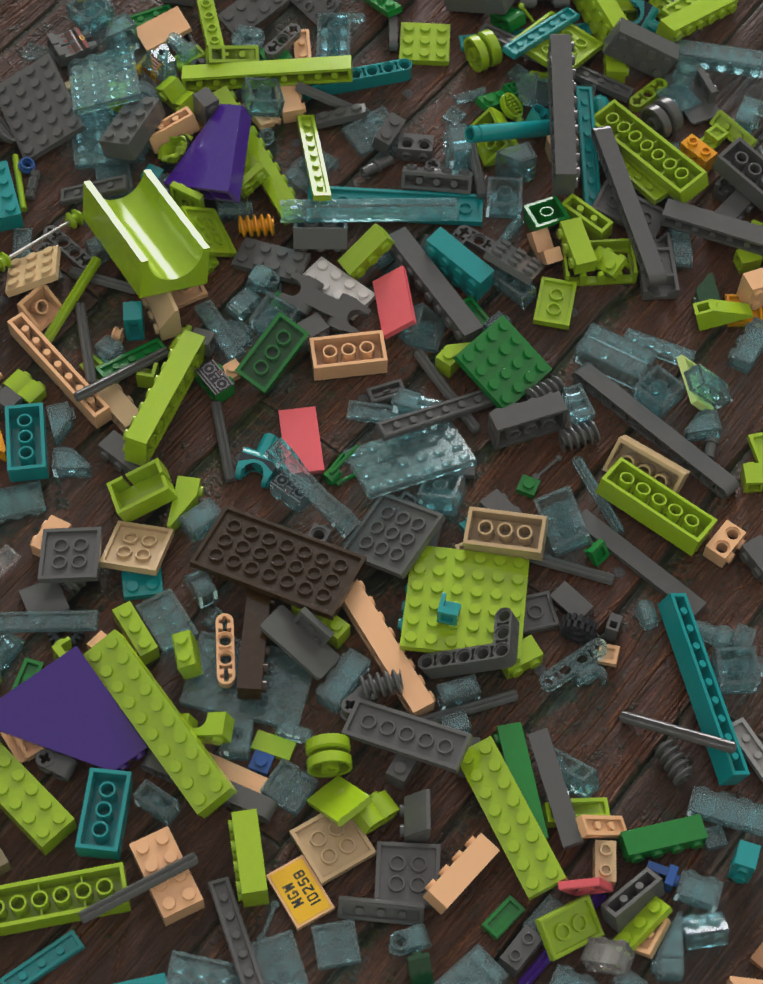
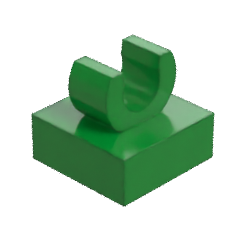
M602 539L591 542V546L588 549H584L586 557L596 567L610 555L606 543Z

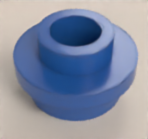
M24 157L18 162V169L24 174H30L31 170H35L36 165L33 159L29 157Z

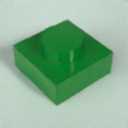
M523 474L516 488V493L534 499L541 480Z

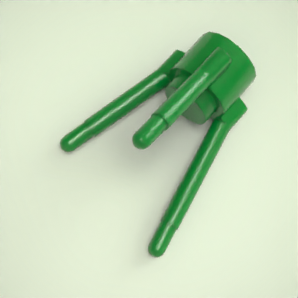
M355 445L347 454L346 451H343L331 467L324 472L322 477L328 485L333 486L336 484L339 487L343 482L362 473L358 471L341 479L342 472L339 470L340 466L355 452L358 445Z

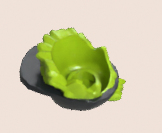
M190 134L170 136V141L159 147L157 156L158 159H161L162 167L165 171L171 173L191 146L193 136Z

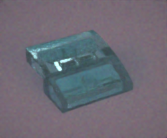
M282 758L260 789V793L274 799L278 806L297 816L319 782L318 779L302 772L299 766Z

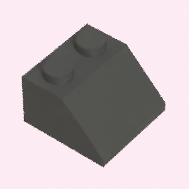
M424 789L405 796L404 804H400V817H404V824H400V837H404V842L429 844L430 789Z

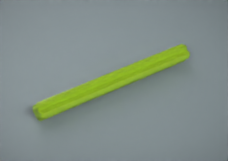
M93 256L44 333V336L50 343L56 337L100 266L101 259L99 257Z

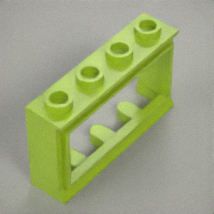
M629 238L590 240L594 251L598 246H601L603 248L609 247L617 255L627 254L628 263L631 266L629 269L630 274L623 275L621 271L616 279L608 275L605 276L604 271H599L597 276H587V273H581L579 277H570L566 258L568 256L563 252V243L561 241L560 249L564 259L562 260L564 280L577 282V286L636 283L638 270Z

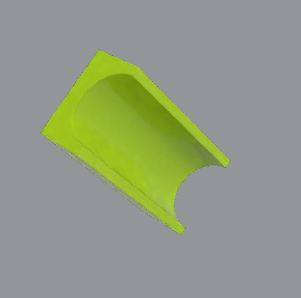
M150 169L143 171L140 183L130 194L116 200L103 199L91 181L84 182L83 219L139 298L207 284L210 247Z

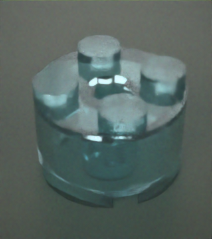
M240 25L233 32L231 43L232 45H258L260 51V49L265 47V36L260 28Z

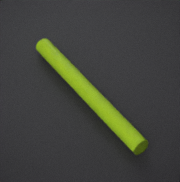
M13 154L12 162L19 207L21 212L27 211L22 174L18 169L19 155Z

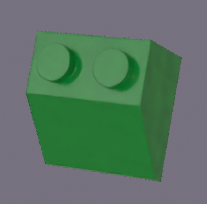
M556 195L523 206L524 222L531 232L570 219L569 214Z

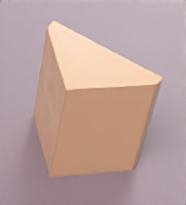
M46 284L34 288L17 303L18 312H23L40 332L52 322L62 306Z

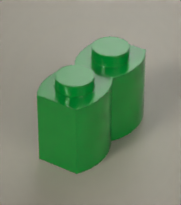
M513 6L509 8L506 15L489 14L491 24L508 33L526 24L525 13L520 9H514Z

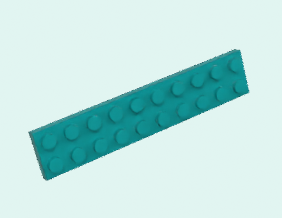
M310 185L308 188L306 217L482 227L483 198L479 199L477 194L330 186L331 201L319 202L313 201Z

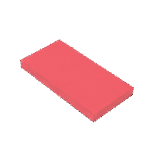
M403 265L373 281L381 330H383L385 339L417 323L407 272Z
M316 407L278 410L285 467L297 476L323 474L325 470Z

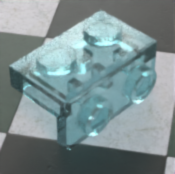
M722 911L680 917V925L685 935L686 950L728 945L729 927Z

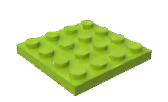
M553 11L548 12L546 15L537 20L535 23H533L531 26H529L527 29H525L512 40L516 39L520 35L524 34L528 30L537 26L538 24L545 21L546 19H548L556 13H554ZM574 24L556 33L571 34V42H574V52L572 54L575 55L573 69H577L590 59L604 45L603 42ZM550 38L525 54L547 67Z

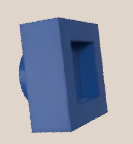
M255 749L248 770L268 777L275 756Z
M650 860L648 861L647 867L658 876L662 877V874L667 876L669 867Z
M670 865L663 884L665 892L670 893L672 886L677 887L680 875L677 874L678 866Z

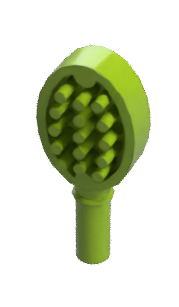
M505 93L499 102L503 113L509 119L516 120V122L524 121L521 117L523 115V107L519 99L512 93Z

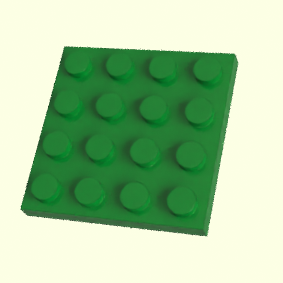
M504 315L453 358L496 407L500 409L516 403L525 394L527 388L536 385L552 370Z

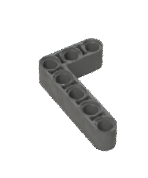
M503 607L495 614L493 643L427 653L418 659V667L429 679L510 668L517 661L519 621L510 608Z

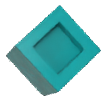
M442 592L437 611V622L456 626L461 604L446 601V593Z

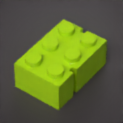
M158 458L125 474L133 486L122 476L106 483L117 514L126 522H131L178 498L171 483L168 470Z

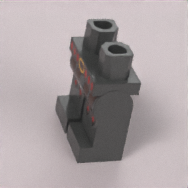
M76 27L74 30H68L58 35H54V33L47 34V47L52 56H54L59 68L83 61L84 59L89 60L90 54L98 52L96 41L88 42L91 41L89 30L80 31L79 27Z

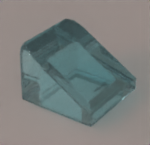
M215 607L211 609L201 623L216 633V618L224 612ZM224 620V621H223V624H222V625H223V630H224V629L226 628V626H227V621H226V620Z

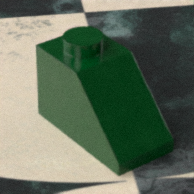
M709 273L695 290L694 297L691 299L692 307L693 303L708 299L721 300L713 273Z

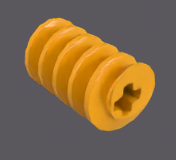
M253 214L251 220L248 215L245 216L244 220L241 215L238 216L239 235L242 233L244 238L247 232H249L251 237H253L254 232H256L258 237H260L261 232L267 236L269 231L272 236L275 235L274 216L271 219L270 214H267L266 219H264L263 215L260 214L259 219H257L256 215Z

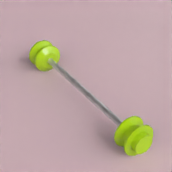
M73 209L71 214H65V223L9 256L4 252H0V272H4L5 267L11 268V259L65 226L68 225L76 229L77 224L83 225V214Z

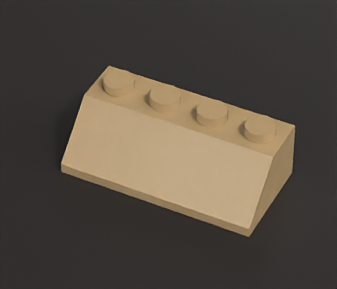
M171 292L148 296L142 299L144 309L149 310L147 314L150 322H154V332L156 335L159 334L162 341L182 333L179 310Z
M626 434L618 438L602 469L607 472L622 457L677 494L690 474L689 470Z

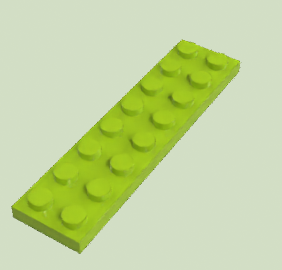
M489 736L469 747L460 767L529 900L558 885V881H567L566 875L493 738Z

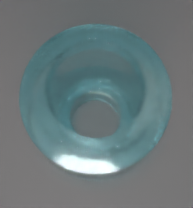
M647 599L638 601L634 611L640 626L644 630L656 628L659 625V618L653 602Z

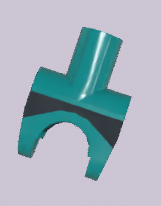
M629 0L638 12L637 19L631 22L656 34L659 21L655 20L659 9L643 0Z
M265 433L257 450L245 447L237 463L235 479L242 480L246 474L258 472L263 476L261 488L268 489L271 485L270 482L277 475L281 466L282 459L273 456L279 443V438L274 434Z

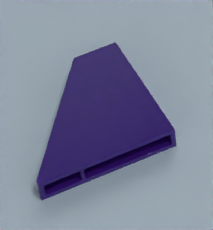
M220 104L166 179L164 185L170 190L169 185L175 181L179 184H184L194 191H199L204 195V199L238 203L241 196L251 116L248 114L247 109L242 105Z
M77 646L0 698L1 733L101 769L124 771L129 767L128 763L135 758L138 761L147 754L145 752L148 749L147 745Z

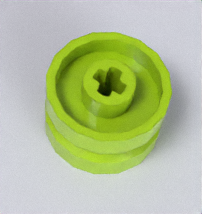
M485 29L478 32L477 35H471L464 39V52L474 71L482 72L502 62L503 55L500 43L491 30Z
M339 733L319 734L305 742V751L308 757L306 761L307 771L311 776L332 778L338 775H345L352 770V757L349 754L351 744L349 737Z

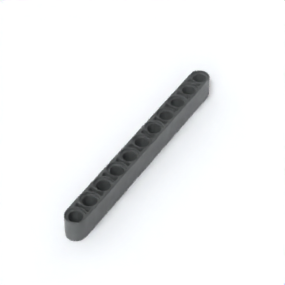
M610 125L592 128L591 136L646 286L665 284L667 276L612 128Z
M585 362L572 374L573 380L674 462L689 470L693 477L718 497L726 500L740 487L738 480L592 364Z

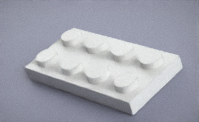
M322 256L302 274L322 282L325 286L321 292L338 300L342 293L358 299L363 305L368 307L376 299L374 292ZM354 315L350 319L353 321L358 315Z

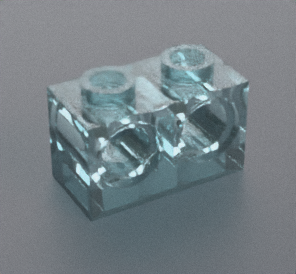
M581 383L563 388L562 398L568 408L567 413L573 425H580L582 422L587 423L589 420L594 422L595 411Z

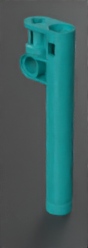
M535 104L526 117V121L469 125L465 128V139L468 143L546 137L550 135L549 109Z

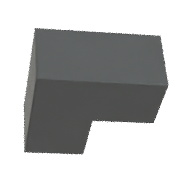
M611 612L603 639L615 643L623 616Z

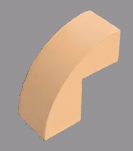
M548 227L526 234L533 252L544 265L564 260L560 246H553Z

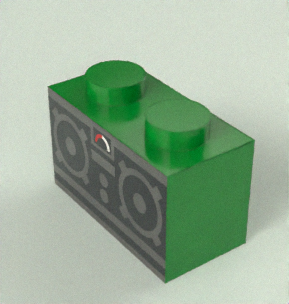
M213 359L194 370L196 381L213 401L223 402L235 394L234 380L232 377H228L221 364H217Z

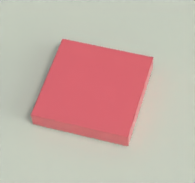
M600 877L558 881V889L571 896H583L585 894L612 893L613 884Z

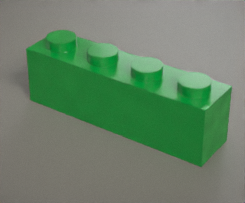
M697 814L622 831L617 841L624 862L632 861L635 864L642 862L644 858L652 857V859H657L670 852L678 854L683 852L684 849L692 848V850L702 848L708 839V834L701 815Z

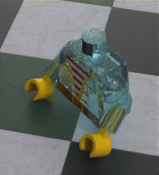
M165 44L159 45V48L149 50L138 61L139 64L137 66L131 65L128 68L130 72L135 70L132 74L133 76H139L143 67V71L158 85L169 76L178 77L176 58L168 52L169 47Z

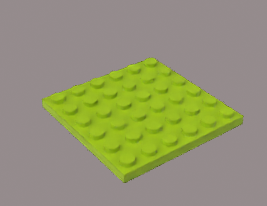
M427 546L409 571L399 650L434 653L491 644L494 637L495 614L499 609L507 607L510 608L519 621L516 663H520L530 559L481 551ZM442 592L446 593V601L461 604L456 626L437 622V611Z

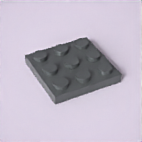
M499 238L483 256L487 261L527 285H530L545 267L541 260L530 257L526 251L521 248H515L506 239Z
M102 527L43 529L38 582L98 581L103 537Z
M377 841L374 899L423 903L425 908H433L423 896L427 892L425 887L432 879L437 881L440 878L438 873L440 872L441 844Z

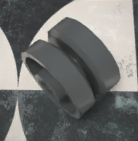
M660 97L652 104L644 107L640 112V120L665 139L683 127L682 113L676 103L668 97Z

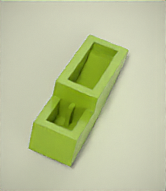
M607 797L571 798L576 817L580 815H610ZM545 802L541 808L546 828H557L550 804Z

